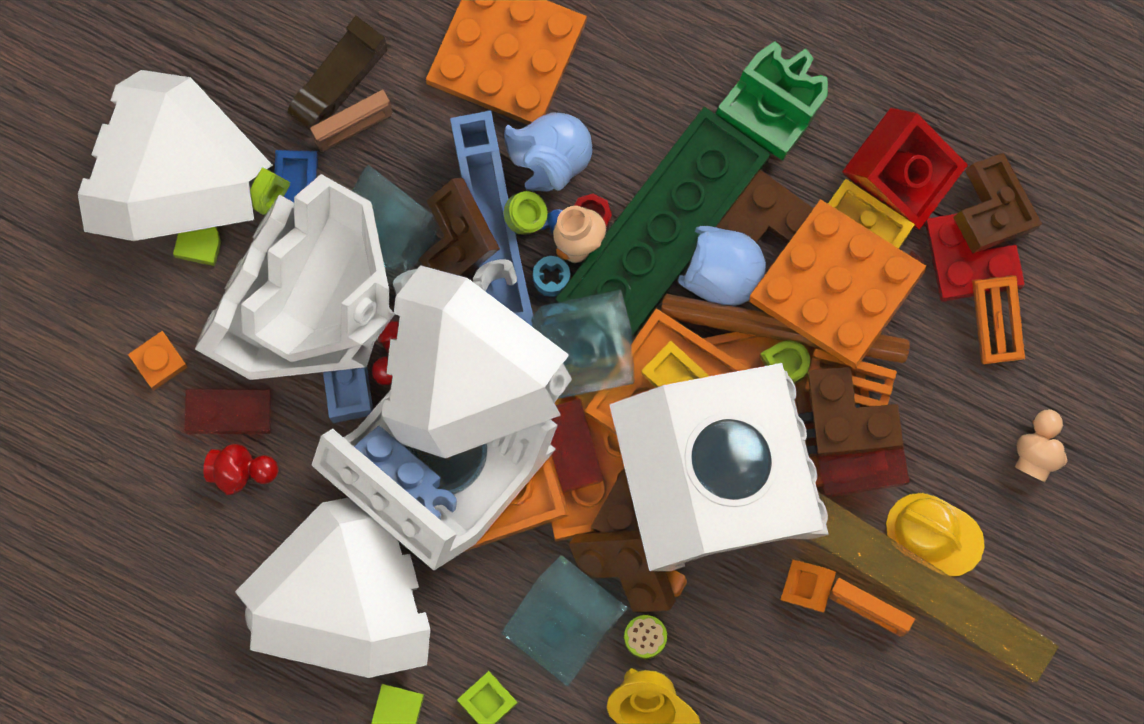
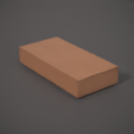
M381 90L310 127L313 140L320 152H324L392 116L390 100L384 90Z

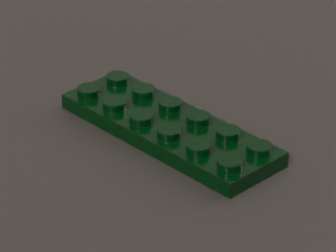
M704 106L607 231L601 246L594 252H591L555 299V303L620 351H623L677 281L679 275L690 264L700 235L694 232L696 227H717L753 178L768 162L771 154Z

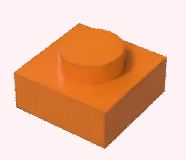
M163 331L128 354L153 391L188 368Z
M793 559L781 600L824 613L836 572Z

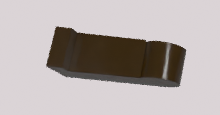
M356 15L346 27L347 32L307 84L297 92L288 107L287 113L309 130L310 127L331 117L387 52L385 37Z

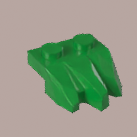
M774 41L755 55L744 69L740 80L719 105L715 114L783 161L805 133L827 98L828 78L823 75L810 77L806 74L814 59L806 48L791 59H783L781 57L782 48Z

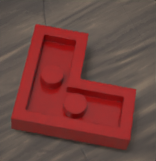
M957 214L933 217L926 220L925 226L941 302L974 297L972 280H985L1015 275L1017 278V288L1022 289L1025 283L1017 245L972 253L953 218ZM1006 286L1000 287V292L1007 291ZM990 288L984 289L985 295L990 294Z

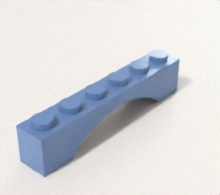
M490 110L450 118L461 178L466 182L500 248L482 265L494 260L506 259L513 263L517 276V282L514 285H507L505 278L492 281L486 292L536 329L516 235L504 220L503 211L508 200V194L492 112Z

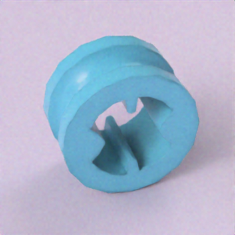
M543 257L534 266V286L544 296H558L570 281L569 266L559 257ZM546 268L551 272L558 268L561 270L559 280L562 281L559 284L551 281L546 285L541 281L544 280V273L541 272Z

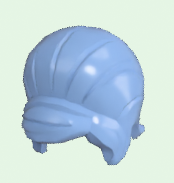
M549 113L537 118L522 129H515L509 125L505 128V145L512 162L517 166L530 168L534 171V175L525 182L526 191L547 192L553 189L559 191L570 182L572 177L581 173L590 162L592 156L591 135L587 127L572 115Z
M712 226L696 227L694 232L700 234L697 247L686 275H679V284L708 302L734 307L747 302L751 293L765 275L766 262L759 245L749 236L740 232Z

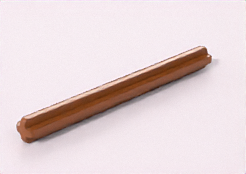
M666 294L662 301L661 312L677 321L782 341L792 340L803 345L819 347L766 312ZM880 334L865 356L904 363L909 355L910 341Z

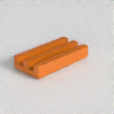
M1010 275L1001 278L972 280L981 363L991 364L1025 359L1016 276ZM1002 286L1007 288L1013 352H1006L1000 287ZM987 288H990L997 354H991L984 291Z
M815 348L809 370L826 369L819 367L820 362L839 368L850 366L830 353ZM863 361L860 362L855 370L851 368V371L885 380L884 384L852 376L853 387L881 394L880 400L854 393L855 405L859 404L860 407L888 405L897 371ZM807 378L803 391L809 393Z
M838 578L829 595L830 599L899 637H904L909 632L915 620L910 615L841 578Z

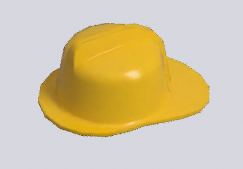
M917 493L909 494L898 500L889 511L886 528L887 536L893 547L904 556L929 570L947 577L961 576L973 570L981 560L985 546L983 533L979 525L967 513L932 495Z
M630 668L625 673L624 681L620 687L616 688L608 697L606 708L609 716L617 724H701L699 716L676 695L671 680L657 671L644 670L638 672Z

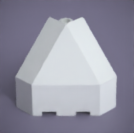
M140 70L115 86L110 100L116 104L109 125L102 124L91 154L97 158L90 179L83 178L78 191L84 232L137 241L254 220L250 188L261 168L268 169L273 165L191 77Z
M322 174L294 197L295 228L268 250V281L241 304L242 334L290 362L360 346L389 320V287L372 204L367 199Z
M278 195L252 237L254 240L243 259H240L226 284L224 288L226 291L215 310H212L195 350L249 380L367 367L375 341L394 316L390 307L389 320L362 345L294 362L288 361L242 334L241 304L268 281V250L295 228L294 203L281 195Z
M420 265L395 298L394 314L400 316L397 339L390 340L386 374L393 377L390 398L383 399L381 416L396 440L403 445L439 457L448 458L560 416L561 414L554 403L572 380L563 364L569 354L468 278Z
M350 498L322 502L235 591L247 607L245 618L247 626L251 631L250 650L367 678L427 665L430 626L426 612L418 614L415 605L413 590L419 588L411 556L410 554L402 555L398 539Z

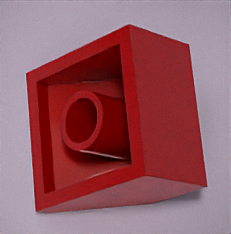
M890 108L843 169L842 173L856 186L914 223V228L920 230L968 164L918 113Z

